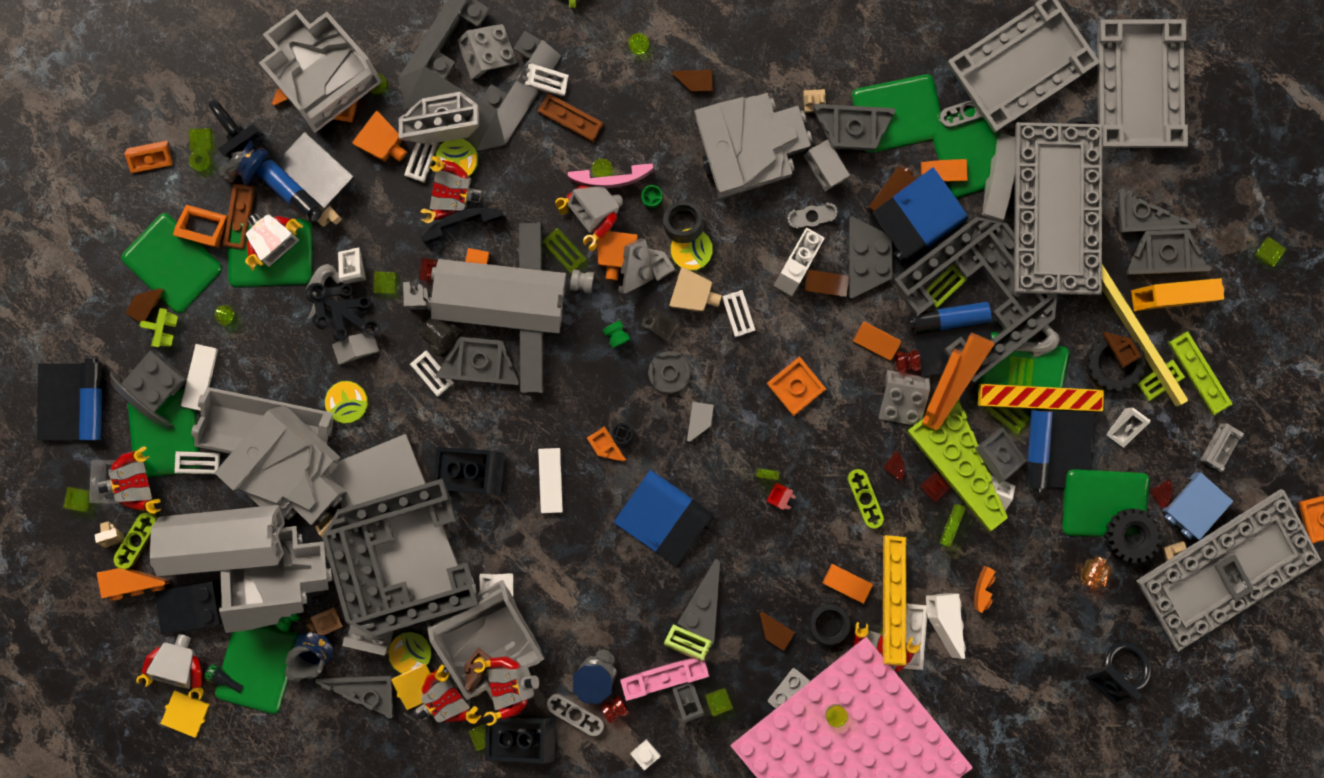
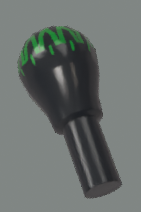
M211 664L204 670L203 676L208 683L227 686L238 693L243 688V685L231 679L219 665Z

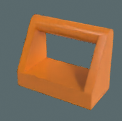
M186 205L175 226L173 235L220 249L228 216ZM194 215L219 222L213 236L186 230L189 216Z

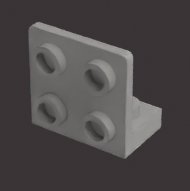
M503 24L468 30L457 40L471 80L478 79L487 70L511 66L517 63Z
M887 370L886 389L879 412V419L915 425L921 421L930 392L929 378Z
M350 625L349 634L344 637L342 646L385 656L388 654L394 630L377 636H371Z
M792 668L768 699V702L775 708L779 707L809 683L810 680L798 670Z

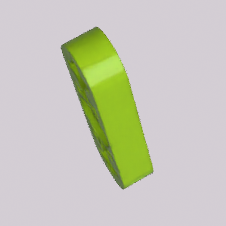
M860 469L852 470L848 474L847 481L866 526L878 528L882 525L884 517L867 474ZM855 473L863 476V479L860 480L862 487L867 485L868 489H862L856 493L855 489L859 488L858 483L852 482ZM867 492L871 495V502L868 505L861 504L859 498L862 493ZM875 505L876 509L871 510L874 515L879 516L876 520L877 524L874 525L873 522H868L871 516L869 511L864 513V508H870Z
M142 513L138 516L114 555V563L118 568L126 569L135 564L151 538V528L158 519L155 514ZM150 517V523H152V525L146 526L143 532L137 531V528L143 529L145 525L143 519H147ZM135 534L139 535L142 539L138 547L131 544V538ZM129 549L136 551L135 553L130 552L127 556V559L130 560L129 563L122 564L123 559L120 558L121 555H126Z

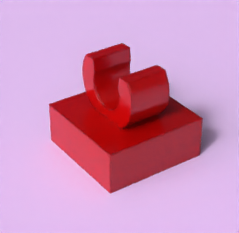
M776 483L767 502L782 510L784 508L790 509L791 507L787 505V502L790 498L795 499L796 496L792 494L793 491Z

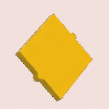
M426 663L391 679L398 692L397 697L401 698L406 710L423 703L421 700V688L426 676L431 673Z
M174 690L169 704L165 706L166 711L160 724L196 738L201 724L205 722L204 717L210 704L196 698L190 699L188 695Z

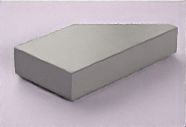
M648 249L653 274L657 282L675 271L665 252Z
M692 402L687 441L693 440L711 426L714 405Z

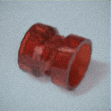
M910 350L909 353H904L903 351L895 353L898 373H904L910 369L912 371L920 370L918 350Z
M620 695L614 697L613 701L600 705L609 724L615 722L618 717H624L629 714Z

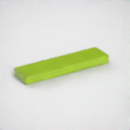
M1187 331L1168 342L1211 414L1216 415L1231 406V400L1189 332Z

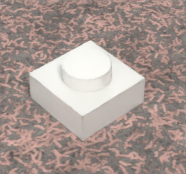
M647 739L630 753L643 770L647 769L661 756Z

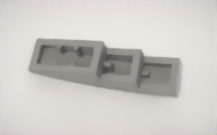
M1000 133L997 137L996 153L991 159L990 176L986 180L982 213V216L1001 222L1005 217L1015 176V137Z

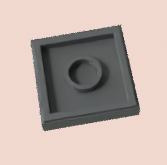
M1004 427L995 431L975 447L999 484L1027 463Z

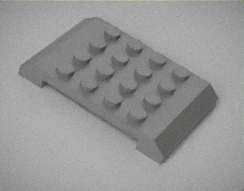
M1039 0L1008 23L947 61V65L994 133L1100 63L1058 0Z
M1186 19L1099 21L1097 30V58L1100 63L1097 64L1098 124H1102V148H1185L1188 146V125H1185L1184 93Z

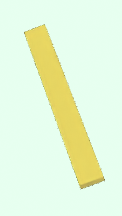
M1102 265V291L1133 340L1140 345L1139 348L1141 351L1143 350L1145 359L1174 405H1182L1188 401L1187 397Z

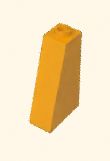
M1222 278L1156 284L1131 290L1134 311L1224 300Z

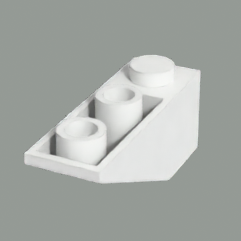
M806 228L773 286L792 296L821 246L824 237Z
M959 594L927 595L928 619L952 658L965 659L964 652L966 646L963 641L964 625L961 620L960 609L962 603Z

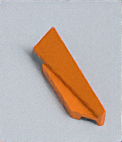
M971 333L962 352L954 349L922 422L923 425L934 430H938L994 346V342Z

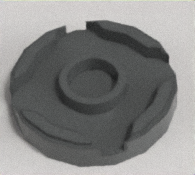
M667 351L658 354L649 365L648 376L651 384L662 393L672 394L679 392L690 379L689 363L677 352Z

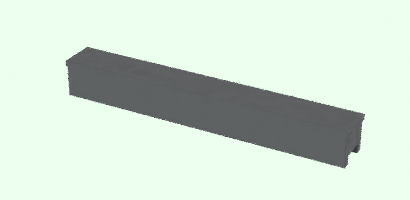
M541 222L519 223V268L542 270ZM520 329V392L543 394V331Z

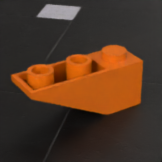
M117 568L97 573L101 598L109 597L110 601L123 598L122 594L130 592L131 596L144 594L143 589L151 588L152 592L165 589V584L171 583L169 579L129 568Z

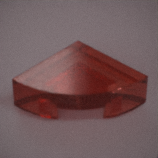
M894 451L883 469L899 480H902L904 476V462L901 455Z
M1170 479L1149 490L1160 509L1166 507L1171 498L1172 484Z

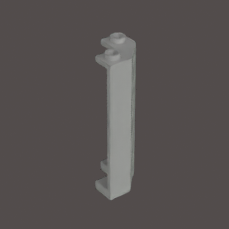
M438 259L437 266L432 268L431 280H434L432 297H429L428 310H431V319L552 333L560 332L566 273Z
M207 387L204 395H200L198 400V407L201 408V417L197 425L194 424L191 436L194 437L195 447L231 454L268 410L286 405L327 444L328 436H331L333 428V413Z
M279 505L159 517L151 528L150 565L154 569L156 576L278 565L284 554L278 537L285 524Z

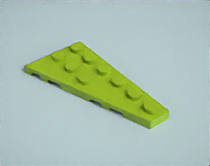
M958 399L938 430L923 425L922 419L910 428L907 433L990 533L1008 517L1000 497L995 491L985 462L975 449L978 443L973 431L970 429L965 411H963L959 402L960 399Z

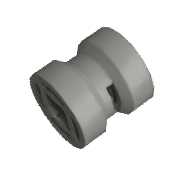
M573 269L570 290L577 291L580 289L585 293H591L594 272L581 273L580 270Z

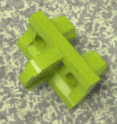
M160 308L156 324L146 321L140 322L139 326L142 328L154 330L151 346L172 345L173 335L162 333L163 326L175 327L178 316L167 312L166 309Z

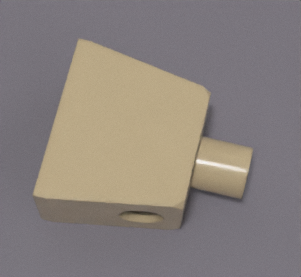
M681 267L669 308L703 313L706 304L718 307L722 295L710 292L711 281Z

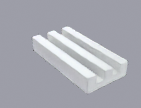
M535 64L528 65L530 71L527 73L528 81L525 82L526 86L558 96H565L568 81L567 74ZM535 71L560 78L562 82L536 75ZM534 79L557 87H561V90L534 82Z
M416 142L404 176L425 183L430 171L428 165L432 166L433 160L431 157L436 155L439 143L425 144L415 173L412 174L411 171L422 144ZM430 145H433L422 176H419Z
M743 290L722 296L734 336L737 337L755 331ZM738 296L740 297L750 327L748 329L745 327L736 299ZM728 299H732L742 331L737 330Z
M426 350L410 365L438 397L448 387L452 386L454 382L451 379H445L447 383L444 385L439 378H436L434 371L423 359L427 357L438 371L441 367ZM419 362L441 387L439 390L417 366Z
M176 452L175 473L215 474L220 465V453ZM180 456L215 457V461L180 460ZM180 465L215 466V470L179 468Z

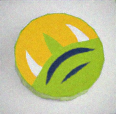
M465 139L445 141L436 151L437 158L441 161L446 160L457 163L467 172L468 177L477 168V151Z
M703 231L696 240L690 243H678L675 241L671 243V256L674 263L680 268L683 267L690 271H697L703 268L710 261L713 253L710 238Z
M340 381L334 384L327 391L325 397L327 412L333 413V419L341 423H353L361 419L368 407V396L365 390L357 383L351 381Z
M404 632L395 637L390 644L388 651L389 661L393 668L402 674L425 663L428 665L432 655L431 645L427 638L420 633Z

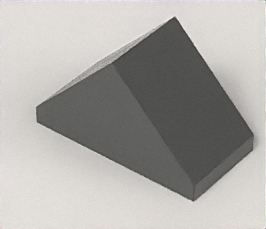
M1235 554L1215 565V569L1228 593L1235 601L1254 591ZM1232 563L1236 572H1229L1227 577L1223 568ZM1237 575H1239L1241 582H1239L1235 586H1232L1230 580L1232 579L1235 582H1238Z
M693 681L672 688L684 723L704 716V710Z

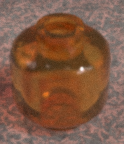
M1095 556V559H1087L1080 573V578L1083 580L1082 583L1096 590H1099L1100 587H1105L1112 573L1111 567L1107 565L1108 561L1098 556Z

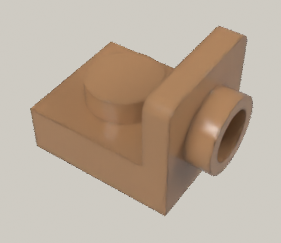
M334 607L306 620V630L308 633L312 632L323 636L343 627Z

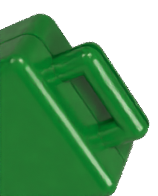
M929 74L857 88L852 92L853 106L895 108V113L888 123L874 151L864 150L867 153L931 141L939 131L937 123L940 120L941 110L935 82Z
M974 107L964 108L963 110L967 117H973L976 112ZM959 110L956 114L950 115L948 113L944 117V120H949L950 123H953V118L958 116L960 121L964 119L961 117ZM984 117L953 127H945L939 120L936 124L938 131L932 140L938 160L967 159V181L946 182V185L956 199L984 191L986 180L990 176L991 159L996 153L997 137L1000 134L999 130L994 133Z
M162 213L122 253L121 260L151 290L164 289L160 299L174 312L182 313L221 273L222 265L200 243L174 236L173 233L177 221L169 214Z
M295 219L303 226L295 231L299 241L270 267L261 261L263 265H255L252 271L245 263L248 257L247 242L249 239L247 236L244 249L228 247L229 284L232 287L308 285L313 276L311 222H307L305 219ZM240 223L241 229L239 231H235L232 228L233 224H231L230 243L240 244L243 223ZM248 224L247 231H249L252 228L250 224Z
M991 332L992 338L995 337V336H996L997 334H999V333H998V332ZM1058 345L1054 350L1035 358L1032 357L1033 353L1028 351H1014L978 379L976 392L978 394L979 384L1063 388L1070 351L1068 348Z
M185 388L180 389L174 396L170 395L156 411V413L174 425L172 428L159 426L128 402L132 451L146 447L147 449L142 451V455L145 457L150 455V458L144 461L147 478L187 474L175 473L176 452H200L199 447L194 446V437L191 436L194 424L197 425L196 409L181 406ZM180 456V460L200 461V457ZM180 465L179 469H200L201 465Z
M1070 470L1066 475V485L1064 488L1062 524L1064 534L1067 536L1106 537L1104 536L1108 528L1106 525L1110 523V518L1113 515L1118 514L1117 512L1126 509L1147 511L1150 486L1149 476L1138 472ZM1130 527L1126 530L1125 536L1136 535L1140 531L1135 527Z
M275 625L232 632L222 669L231 679L243 685V688L238 693L227 686L217 685L215 696L219 700L269 714H276L280 710L288 682L285 675V668L287 667L285 663L288 652L295 648L296 636L299 634L293 630L283 632Z

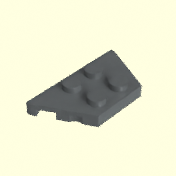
M814 104L813 110L832 149L874 151L895 113V108Z
M849 217V299H852L892 279L891 239L885 232L855 217Z
M1189 229L1145 231L1126 274L1209 272L1211 268L1204 261L1201 255L1202 252L1198 245L1194 243V238Z
M459 337L436 374V378L509 385L519 384L504 343L499 340Z

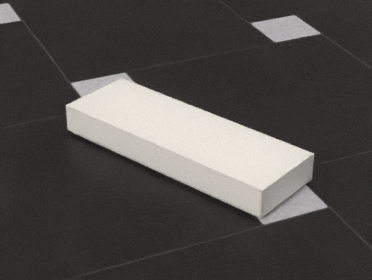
M199 344L195 345L181 406L201 411V408L198 407V400L200 395H204L207 387L210 386L218 349Z
M560 448L538 449L541 513L563 512Z
M906 603V642L908 644L909 638L912 637V644L918 645L921 642V646L910 663L903 669L923 670L927 605Z

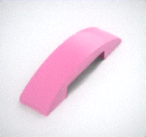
M653 163L633 165L632 174L590 178L589 170L568 172L569 180L584 186L616 188L635 183L653 172Z
M689 658L620 679L627 701L678 684L709 677L705 660L701 662L694 658Z

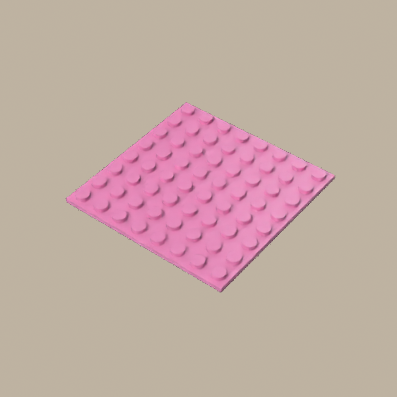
M867 637L731 744L733 750L757 778H961L973 768L891 666L883 665L882 655Z

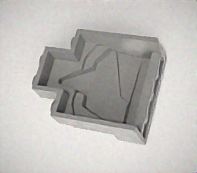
M296 9L263 34L274 52L267 55L259 64L314 133L382 82L369 58L328 12L309 24Z
M768 93L758 96L741 97L717 103L694 111L695 123L697 122L718 191V199L792 176V171L795 170L792 159H788L787 156L810 149V143H813L810 131H806L804 123H806L804 111H800L799 106L774 113L773 111L776 110L773 98H769Z
M286 405L268 410L215 472L233 491L236 489L243 490L260 507L279 505L284 520H291L298 512L310 525L318 521L322 523L329 516L328 510L331 507L335 508L343 500L341 496L346 491L330 476L338 465L336 463L340 457Z
M296 526L284 527L278 534L284 551L278 565L221 570L222 608H219L225 632L253 630L277 624L281 617L303 613V604H307L306 593L329 590L328 582L332 581L331 568H327L329 559L324 542L303 544L302 534H298Z
M503 580L478 592V605L426 620L430 643L466 700L479 696L485 690H487L493 700L488 673L485 674L471 693L465 689V663L478 647L492 658L508 656L519 662L520 666L532 667L544 660L540 646L517 609L515 599Z

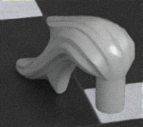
M322 265L315 271L308 286L313 283L324 285L329 277L339 284L341 282L339 280V273L332 265ZM313 292L314 296H320L317 292ZM314 303L308 319L316 315Z
M1047 324L1041 329L1047 336L1041 341L1027 340L1014 351H1028L1033 353L1032 357L1035 358L1054 350L1058 346L1060 339L1058 334Z

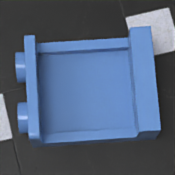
M1194 472L1189 478L1191 480L1190 483L1167 508L1164 507L1162 509V512L1165 514L1164 518L1172 525L1177 524L1182 529L1180 532L1189 540L1192 538L1200 540L1231 505L1233 500L1202 473Z

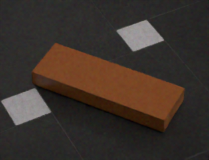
M547 93L537 111L539 114L592 142L595 141L603 126V122Z
M233 183L223 241L224 247L244 249L249 224L248 219L252 214L256 187ZM240 223H243L240 244L230 243L231 224H233L232 228L235 231H239L241 229Z

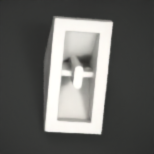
M355 248L338 252L339 280L344 284L366 280L360 249Z
M1126 408L1110 428L1107 436L1124 448L1150 423V420L1136 409Z

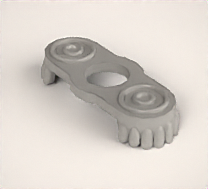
M826 203V205L817 207L808 206L802 210L790 211L787 220L793 228L815 227L820 223L833 221L837 217L838 211L832 203ZM810 210L815 211L818 214L817 221L809 222L806 219V213Z

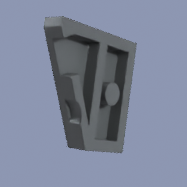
M640 238L626 245L623 255L624 262L621 273H624L623 286H619L618 289L619 293L626 294L654 279L646 239Z

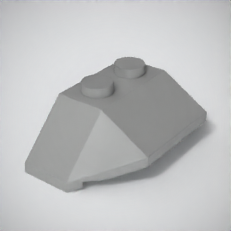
M461 91L422 98L405 115L399 118V139L433 144L468 138L479 127V106Z

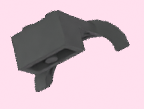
M149 351L123 382L114 372L110 373L112 386L132 406L163 428L174 427L170 421L156 413V411L170 395L174 396L183 388L187 382V377L158 352Z

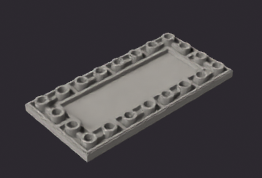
M1017 122L1015 124L1014 293L1101 295L1102 124Z
M407 434L338 461L336 463L338 465L337 468L330 474L346 490L341 496L343 498L340 502L342 509L426 484ZM429 508L390 519L389 523L394 540L375 546L386 587L406 582L412 602L452 590L446 569L458 566L443 525L434 527Z
M1280 489L1136 581L1172 646L1179 652L1322 560L1285 491ZM1233 554L1236 555L1254 591L1237 601L1228 593L1215 569V565ZM1232 563L1223 568L1227 577L1229 572H1236ZM1237 575L1238 582H1235L1232 579L1230 580L1232 586H1235L1236 584L1241 582L1239 575Z

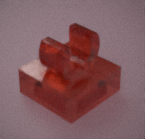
M422 258L419 274L420 280L434 282V280H431L432 268L437 266L438 260Z
M934 472L920 485L934 502L951 488L937 472Z

